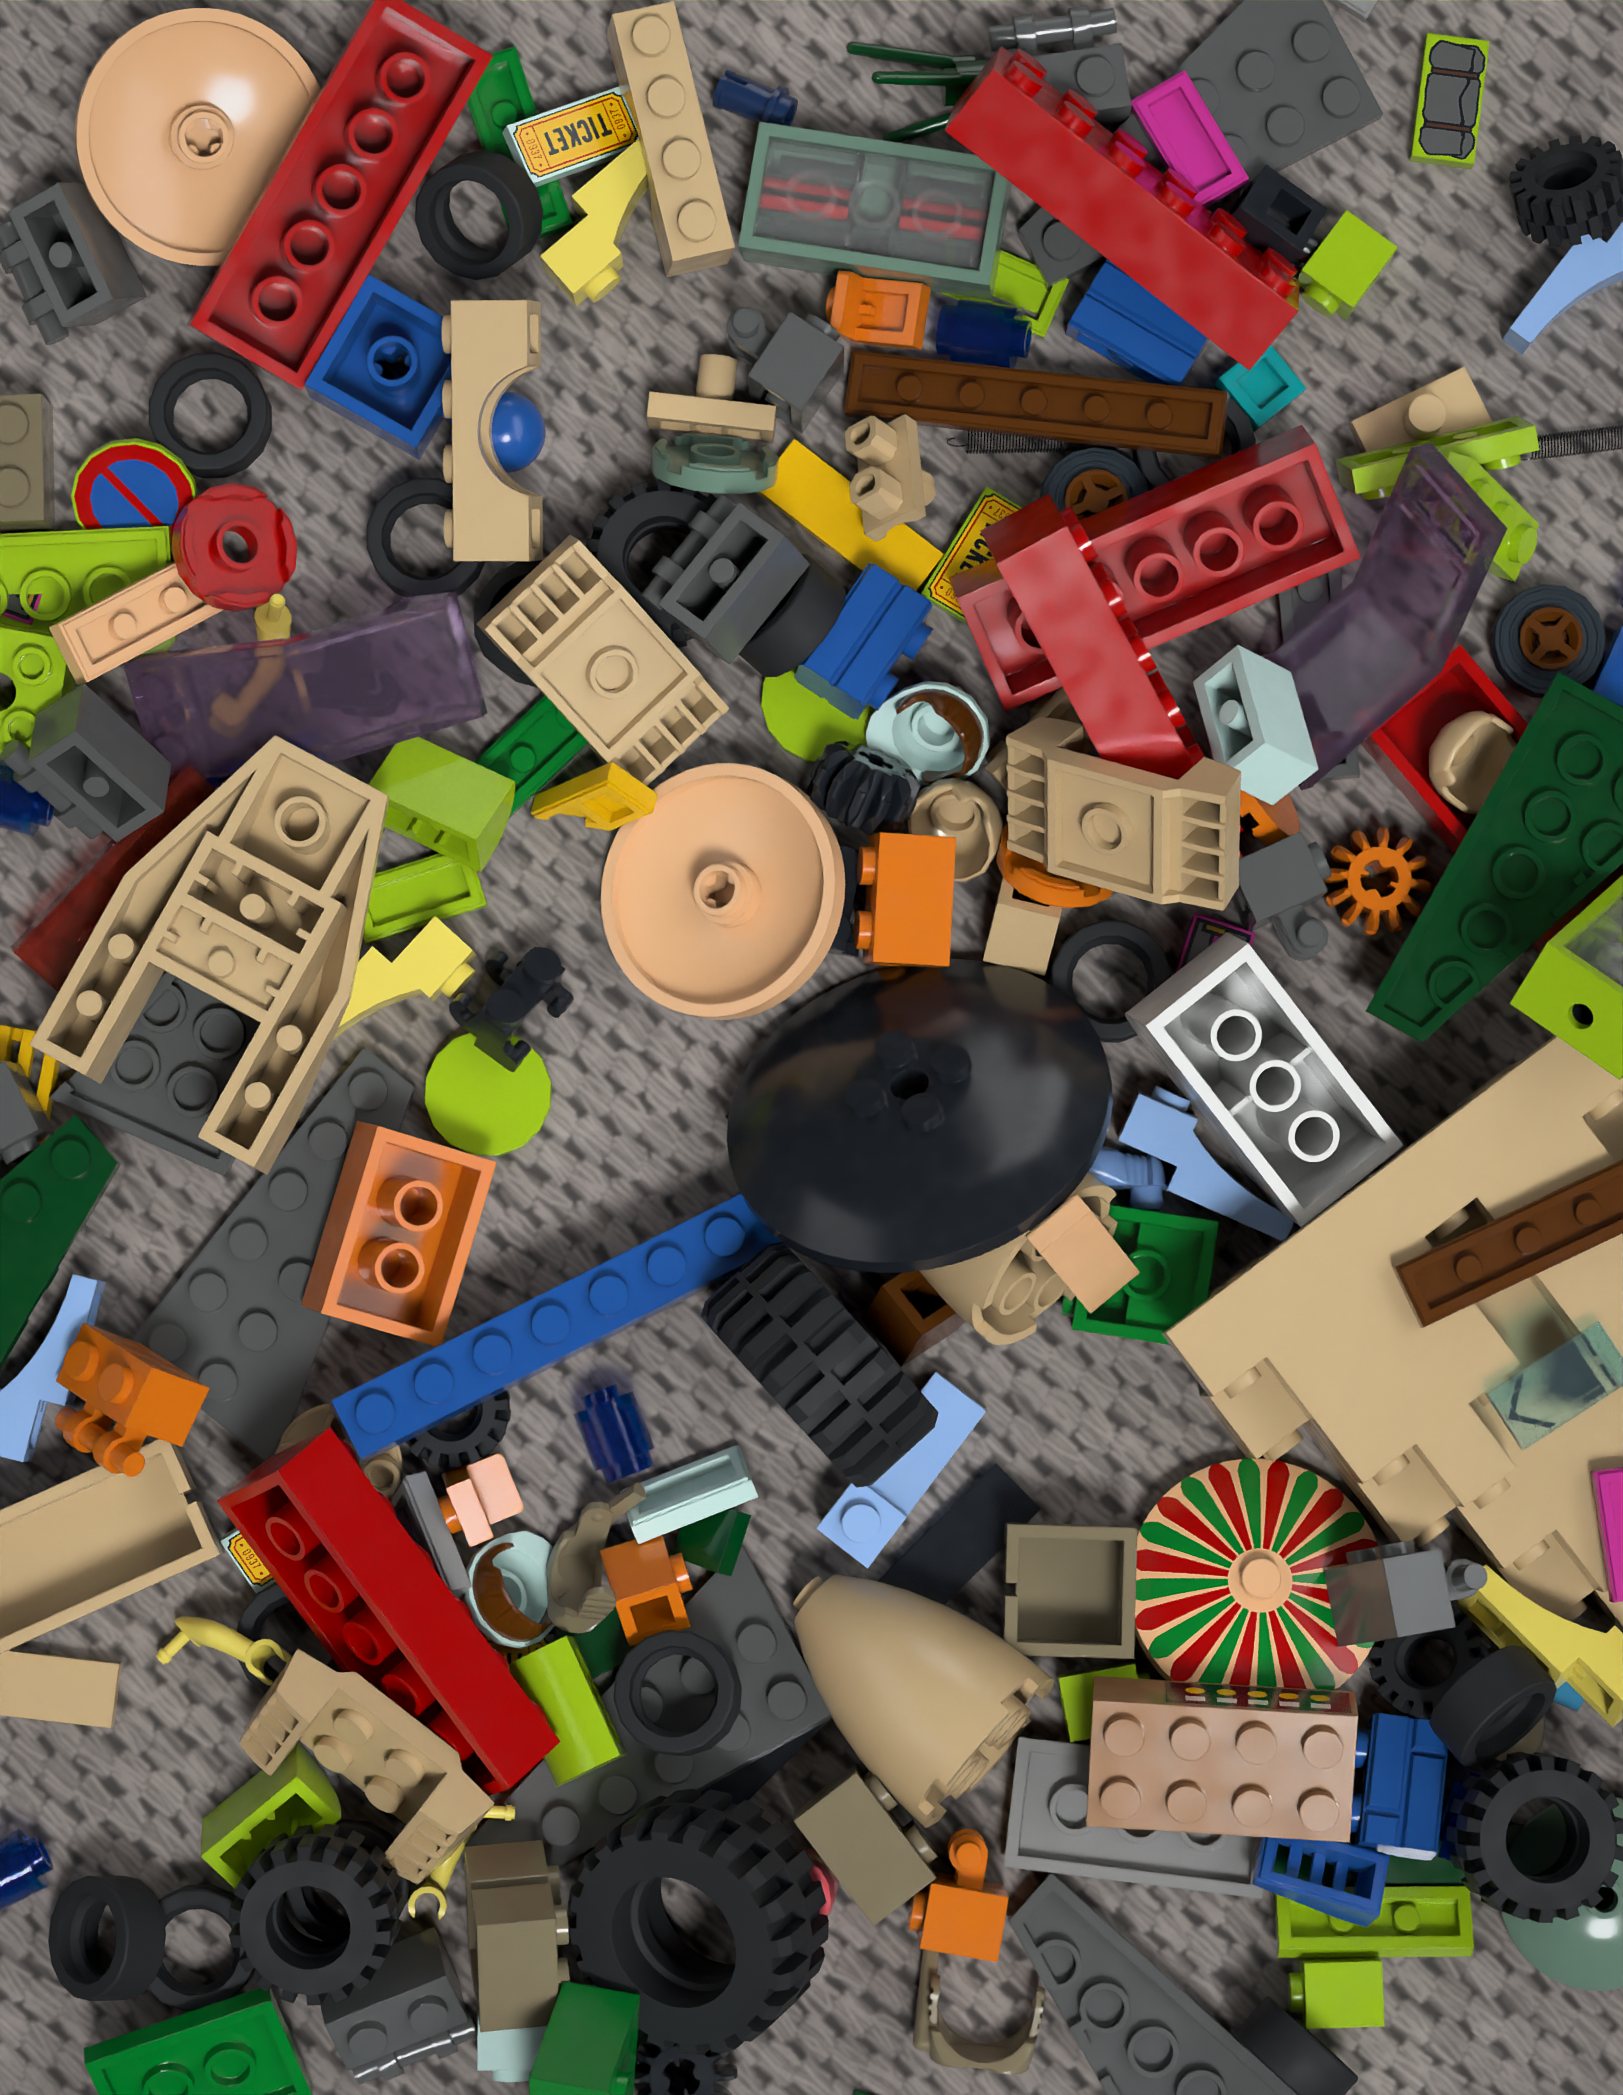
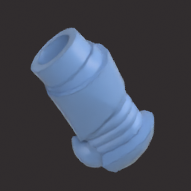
M1101 1147L1089 1172L1106 1183L1114 1191H1130V1208L1153 1212L1159 1211L1164 1204L1162 1191L1167 1190L1166 1187L1169 1182L1161 1160L1150 1154H1147L1146 1157H1139L1129 1153L1123 1154L1119 1150L1110 1147Z

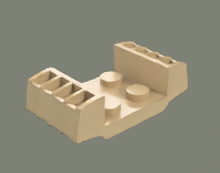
M571 535L477 623V626L495 646L525 673L588 742L587 746L604 764L615 763L646 786L659 774H662L666 767L680 754L682 755L688 746L701 734L703 735L710 725L730 709L705 681L700 672L624 587L602 566L579 539Z
M1039 717L1006 736V745H1008V764L1006 765V771H1008V789L1006 790L1008 796V850L1043 863L1049 873L1160 905L1181 902L1221 911L1225 910L1239 887L1240 770L1203 757L1177 780L1083 754V724L1055 718Z
M300 1649L296 1650L257 1705L239 1741V1745L246 1754L269 1776H272L300 1741L314 1752L315 1757L324 1767L333 1772L341 1773L363 1790L368 1800L376 1808L392 1813L405 1823L404 1828L384 1852L386 1857L382 1864L388 1869L395 1868L399 1876L416 1884L423 1881L452 1856L495 1804L462 1770L459 1753L358 1673L336 1672Z

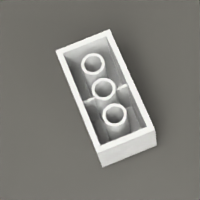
M1227 932L1125 1013L1127 1020L1139 1038L1186 1099L1191 1101L1190 1104L1243 1172L1278 1210L1301 1227L1404 1146L1249 943Z

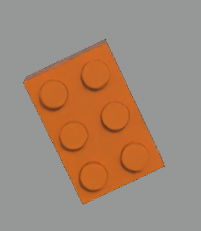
M357 1121L301 1306L325 1315L435 1347L442 1345L497 1162L381 1126Z

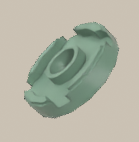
M684 433L682 436L675 437L674 446H668V441L664 438L654 444L650 471L656 478L670 485L693 491L716 494H746L761 492L775 485L779 457L771 448L765 445L764 447L762 446L760 454L749 451L750 442L744 441L741 437L715 433Z

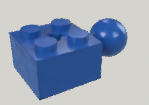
M368 275L305 383L309 397L420 460L443 419L452 423V418H445L442 406L444 381L452 380L451 354H446L442 346L441 330L443 316L373 276ZM399 357L405 358V366L408 373L404 377H395L393 380L385 379L383 368L380 366L382 362L386 361L394 364ZM505 391L497 404L493 416L492 440L500 464L507 473L526 468L538 457L545 442L546 429L542 414L531 400L521 394Z

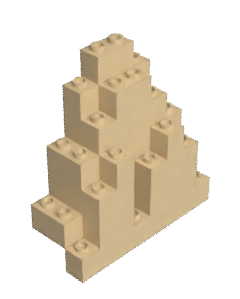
M1555 1035L1526 1058L1507 1066L1457 1104L1459 1108L1269 1253L1254 1258L1209 1292L1206 1301L1163 1332L1162 1335L1205 1390V1393L1200 1396L1246 1458L1258 1459L1263 1455L1266 1460L1271 1459L1275 1461L1303 1439L1297 1430L1302 1425L1390 1542L1399 1543L1414 1540V1544L1421 1547L1438 1536L1450 1525L1444 1516L1449 1513L1489 1567L1522 1595L1542 1608L1572 1622L1588 1608L1582 1599L1591 1594L1612 1623L1623 1633V1601L1615 1603L1609 1601L1591 1471L1623 1467V1234L1424 1328L1420 1327L1393 1271V1267L1623 1159V1077L1620 1080ZM1583 1334L1596 1353L1595 1357L1592 1356L1580 1335ZM1572 1341L1601 1384L1604 1392L1580 1408L1575 1409V1406H1573L1572 1410L1570 1409L1571 1407H1564V1404L1560 1408V1403L1553 1405V1402H1551L1549 1406V1401L1546 1403L1541 1402L1542 1398L1538 1402V1397L1535 1398L1534 1396L1539 1395L1538 1389L1540 1388L1542 1361H1546L1548 1356L1553 1355L1554 1352L1556 1353L1557 1350ZM1602 1363L1615 1382L1614 1386L1611 1385L1599 1364ZM1522 1374L1514 1414L1555 1423L1551 1427L1546 1428L1507 1419L1515 1378Z

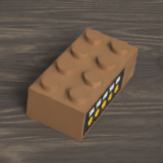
M1094 1676L1086 1826L1350 1842L1358 1725L1355 1692Z

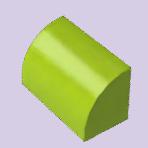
M407 731L403 732L368 784L389 796L384 823L385 828L479 872H482L503 835L515 796V781Z
M565 1636L509 1664L511 1675L528 1698L542 1708L548 1718V1725L560 1740V1743L544 1757L556 1787L562 1786L627 1755L575 1637Z
M299 1742L272 1776L261 1770L202 1819L201 1857L235 1889L263 1848L267 1849L272 1840L286 1832L291 1837L297 1827L312 1824L314 1834H319L325 1824L334 1825L341 1819V1807L334 1788L315 1759Z

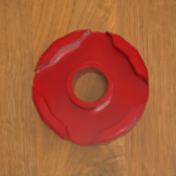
M237 483L210 487L183 507L173 526L171 551L178 574L193 595L214 608L240 612L260 607L268 603L273 594H278L282 591L285 583L289 582L296 569L298 544L291 521L282 508L276 509L273 503L266 499L268 495L256 487ZM227 531L236 532L245 540L248 548V557L245 563H237L226 555L223 549V537Z

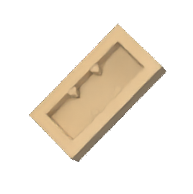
M704 354L700 356L695 397L649 392L647 409L648 429L681 433H715L743 438V440L774 443L777 419L776 406L733 401L738 360L724 355Z
M1464 366L1351 421L1349 426L1362 452L1365 453L1489 423L1492 420Z

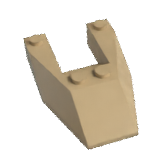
M275 735L124 875L29 1045L101 1084L164 971L249 1016L261 1024L198 1137L268 1175L300 1117L352 996L389 796Z

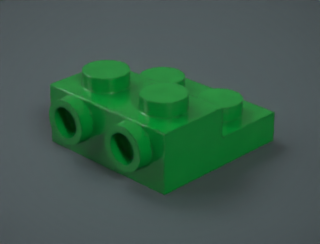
M1110 1205L1108 1215L1118 1222L1113 1239L1140 1273L1091 1314L1076 1296L1072 1301L1064 1296L1062 1315L1074 1317L1072 1330L1170 1345L1162 1333L1207 1300L1219 1221Z

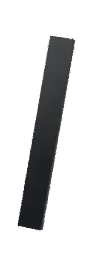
M995 1463L877 1581L909 1590L945 1605L1004 1547L1005 1522L1028 1523L1041 1508ZM829 1720L700 1791L701 1796L711 1789L729 1793L732 1795V1803L739 1805L744 1800L748 1801Z

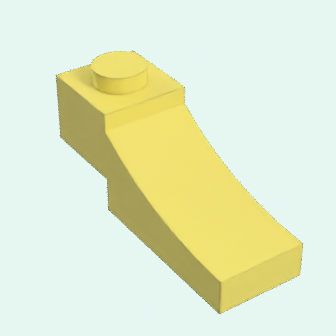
M639 139L572 195L574 210L583 220L540 256L544 271L576 307L587 297L593 303L599 301L612 291L621 280V276L617 273L624 266L622 253L618 249L621 237L632 213L649 188Z
M436 916L433 917L392 963L372 946L358 962L352 996L333 1040L363 1018L401 1000L426 994L435 1002L442 993L449 999H452L475 974L476 971L469 963L477 955Z
M1487 1564L1483 1566L1487 1572L1486 1584L1483 1588L1478 1589L1473 1596L1459 1599L1457 1606L1500 1649L1510 1645L1523 1646L1553 1679L1557 1689L1567 1682L1612 1728L1623 1719V1633L1616 1626L1607 1633H1603L1563 1619L1522 1595L1497 1575Z

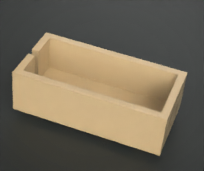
M159 1439L141 1447L139 1453L144 1456L145 1465L137 1476L128 1477L123 1473H111L102 1466H98L0 1510V1654L225 1554L203 1502L195 1501L191 1504L188 1503L185 1494L195 1490L196 1486L177 1445Z

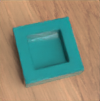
M1272 345L1268 347L1250 370L1238 362L1214 383L1220 391H1228L1230 398L1234 399L1249 417L1253 432H1256L1307 389Z

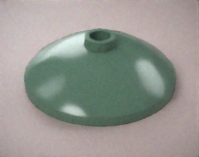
M1616 1797L1619 1806L1612 1810L1616 1817L1623 1818V1799ZM1552 1804L1532 1817L1517 1833L1510 1844L1507 1852L1511 1862L1519 1872L1525 1875L1541 1873L1551 1867L1561 1855L1566 1841V1826L1558 1807ZM1617 1834V1845L1623 1846V1834ZM1614 1859L1610 1871L1619 1875L1613 1888H1611L1614 1892V1901L1606 1909L1601 1910L1582 1905L1578 1908L1580 1916L1569 1920L1555 1917L1553 1918V1923H1538L1530 1919L1523 1920L1501 1911L1505 1927L1513 1943L1537 1970L1563 1985L1577 1989L1605 1991L1623 1988V1861Z

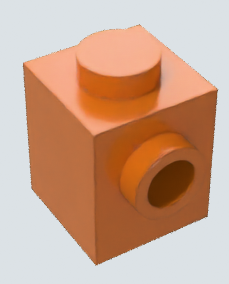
M663 1535L640 1544L634 1539L600 1550L610 1588L616 1593V1609L629 1647L638 1644L645 1637L666 1630L680 1631L691 1627L681 1593L693 1590L682 1553L669 1556Z

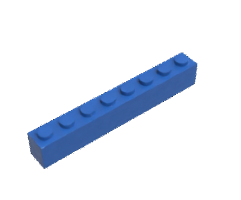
M739 1194L331 1400L330 1408L346 1440L355 1453L359 1465L733 1276L767 1244L782 1241L773 1236L757 1220L746 1205L742 1195Z

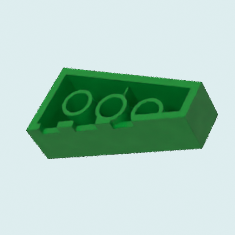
M563 1981L529 2076V2095H633L640 1995Z

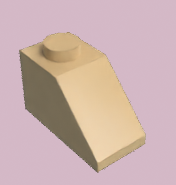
M1002 876L983 961L1045 976L1062 907L1042 904L1019 893Z

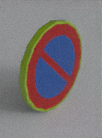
M139 438L110 441L89 454L76 472L71 499L75 518L83 530L170 526L171 538H173V526L183 507L197 497L198 494L195 479L181 458L161 444Z

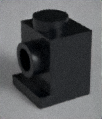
M1265 165L1239 195L1229 214L1235 217L1247 229L1248 233L1244 239L1259 251L1264 253L1268 247L1272 248L1289 262L1302 268L1323 238L1315 232V229L1328 208L1271 167Z

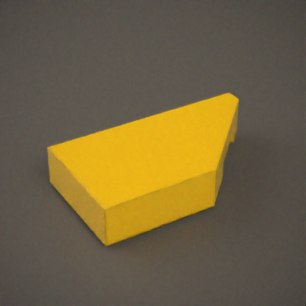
M610 762L535 795L530 813L535 818L546 821L557 814L586 818L585 827L610 831L653 813L658 794L618 765Z

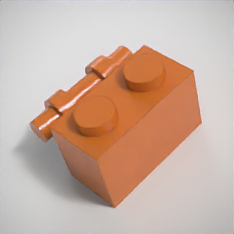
M879 832L869 835V846H860L857 858V882L859 885H866L865 911L857 910L855 914L853 944L855 949H863L862 963L876 964L877 966L933 968L949 966L956 837Z
M83 1323L74 1343L65 1355L64 1363L56 1382L86 1401L83 1409L79 1411L72 1407L61 1409L56 1415L55 1425L63 1432V1437L68 1444L83 1453L93 1452L96 1463L109 1472L115 1474L123 1473L128 1477H134L141 1473L145 1465V1458L139 1451L146 1436L149 1435L182 1447L210 1388L141 1343ZM113 1420L116 1421L114 1429L108 1431Z
M960 1828L951 1834L947 1842L949 1859L956 1868L955 1876L935 1872L936 1879L911 1897L907 1923H909L908 1930L918 1931L917 1937L920 1949L998 1963L1009 1896L1004 1884L984 1881L988 1849L982 1835L972 1828Z

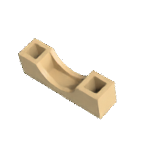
M671 1L612 14L607 30V38L621 95L626 99L631 110L643 152L650 190L651 215L666 277L728 264L735 246L675 3Z
M451 300V314L444 315L441 330L443 350L446 354H451L452 380L444 381L442 390L445 418H452V444H447L443 453L444 478L446 483H453V509H447L444 516L445 544L447 548H453V561L543 560L542 495L524 488L508 475L497 458L492 440L493 416L504 392L518 378L541 367V302L532 300Z

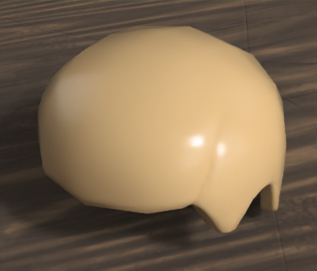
M1484 711L1464 713L1446 724L1429 748V778L1438 794L1466 814L1477 815L1517 745L1511 736L1514 729L1492 713L1487 714Z
M959 778L939 779L921 789L915 798L917 804L909 820L906 819L908 834L956 837L954 881L968 882L985 873L999 848L1003 825L1000 811L992 798L972 782L963 781Z

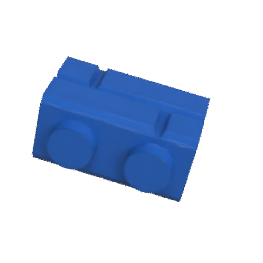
M1106 260L1088 292L1071 317L1066 330V335L1143 381L1173 386H1182L1210 340L1109 260Z
M869 563L845 597L844 606L837 622L824 641L808 658L799 664L794 678L799 684L820 698L827 699L829 704L852 719L858 720L868 705L879 711L899 681L890 672L900 657L905 655L913 661L931 635L934 628L926 624L925 621L933 605L930 600L907 585L900 584L898 579L877 565Z
M1373 1713L1367 1723V1730L1357 1729L1355 1768H1362L1360 1794L1353 1793L1351 1832L1356 1833L1354 1845L1397 1857L1418 1860H1432L1438 1853L1448 1748L1433 1732L1429 1724L1430 1720Z

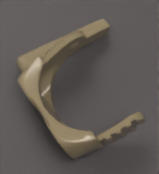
M636 1482L606 1503L592 1502L587 1504L581 1511L579 1521L562 1532L551 1551L546 1568L547 1611L551 1622L561 1630L570 1633L589 1632L614 1610L616 1593L611 1588L601 1587L603 1561L600 1550L605 1549L611 1523L646 1499L645 1489L640 1483Z
M923 1949L913 2034L914 2047L921 2051H929L931 2060L946 2067L961 2069L978 2068L1010 2075L1026 2072L1035 2049L1036 2034L1039 2033L1040 2029L1039 2023L1041 2024L1045 1988L1036 1987L1030 2018L1015 2035L1002 2041L988 2044L972 2042L955 2033L944 2021L938 2007V1996L941 1993L940 1975H937L939 1952Z

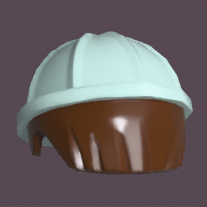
M924 681L906 687L890 696L882 704L879 711L875 710L872 713L866 732L867 746L874 751L880 750L883 755L889 758L899 760L901 766L912 770L917 777L916 780L919 785H930L939 779L959 778L964 780L978 770L990 746L988 718L973 697L965 693L960 686L954 687L946 682Z
M528 1531L508 1533L486 1543L472 1555L466 1572L472 1586L465 1592L462 1601L470 1610L472 1621L481 1634L492 1640L495 1644L522 1649L542 1641L555 1626L549 1619L547 1611L546 1568L553 1547L544 1538Z

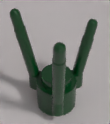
M850 42L846 47L847 52L852 55L941 68L942 71H876L872 74L871 79L876 84L941 86L944 107L954 106L989 62V60H975L974 55L951 56L858 42ZM951 112L888 132L883 136V141L899 143L943 130L947 126Z

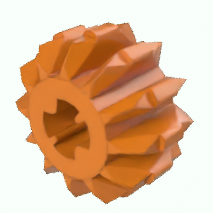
M1379 827L1376 830L1372 848L1361 830L1354 831L1350 835V843L1355 855L1345 847L1336 845L1331 850L1330 856L1345 870L1330 868L1331 877L1325 879V882L1328 884L1341 885L1342 887L1341 890L1332 892L1324 899L1326 906L1335 907L1347 901L1351 907L1342 915L1340 924L1344 927H1349L1360 913L1364 914L1363 931L1366 936H1374L1376 934L1380 915H1382L1384 923L1391 933L1400 931L1403 926L1398 909L1413 918L1418 917L1423 910L1420 904L1409 896L1408 893L1423 895L1431 891L1430 882L1424 879H1414L1411 876L1412 873L1418 872L1428 865L1427 858L1425 856H1417L1409 862L1404 859L1402 855L1411 847L1413 842L1408 836L1401 838L1393 849L1387 848L1389 831L1386 827ZM1372 866L1377 874L1385 872L1389 874L1391 882L1384 888V891L1389 893L1388 896L1380 897L1376 889L1364 890L1361 881L1369 875V872L1364 870L1365 867Z

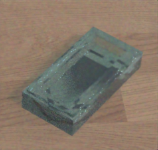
M1594 1322L1485 1393L1520 1449L1525 1450L1622 1387L1623 1357L1600 1322Z

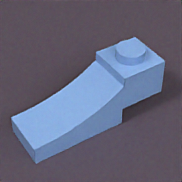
M1623 222L1607 243L1601 238L1592 240L1589 234L1581 236L1582 244L1573 245L1510 327L1502 341L1523 355L1535 339L1572 306L1607 286L1623 281Z
M1155 1086L1151 1096L1138 1091L1119 1132L1118 1141L1175 1165L1168 1179L1169 1182L1166 1187L1168 1191L1276 1239L1285 1241L1294 1221L1284 1215L1273 1204L1236 1180L1213 1158L1193 1131L1198 1118L1186 1112L1191 1101L1159 1086Z
M72 1274L63 1304L45 1340L23 1370L5 1388L0 1387L1 1457L20 1462L33 1461L48 1402L63 1406L74 1405L76 1395L57 1383L56 1379L62 1369L65 1355L74 1343L82 1324L95 1325L105 1281Z
M935 1371L920 1391L939 1412L935 1428L874 1484L856 1488L850 1482L816 1528L866 1568L871 1565L987 1411L937 1371Z

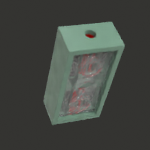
M759 122L738 248L746 262L837 276L839 270L852 271L864 278L923 283L931 287V291L993 300L1012 183L975 154Z

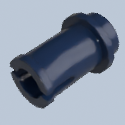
M727 69L725 76H721L716 86L713 106L716 109H723L757 124L765 122L791 126L797 111L798 100L789 96L787 87L779 86L775 90L736 74L731 69Z

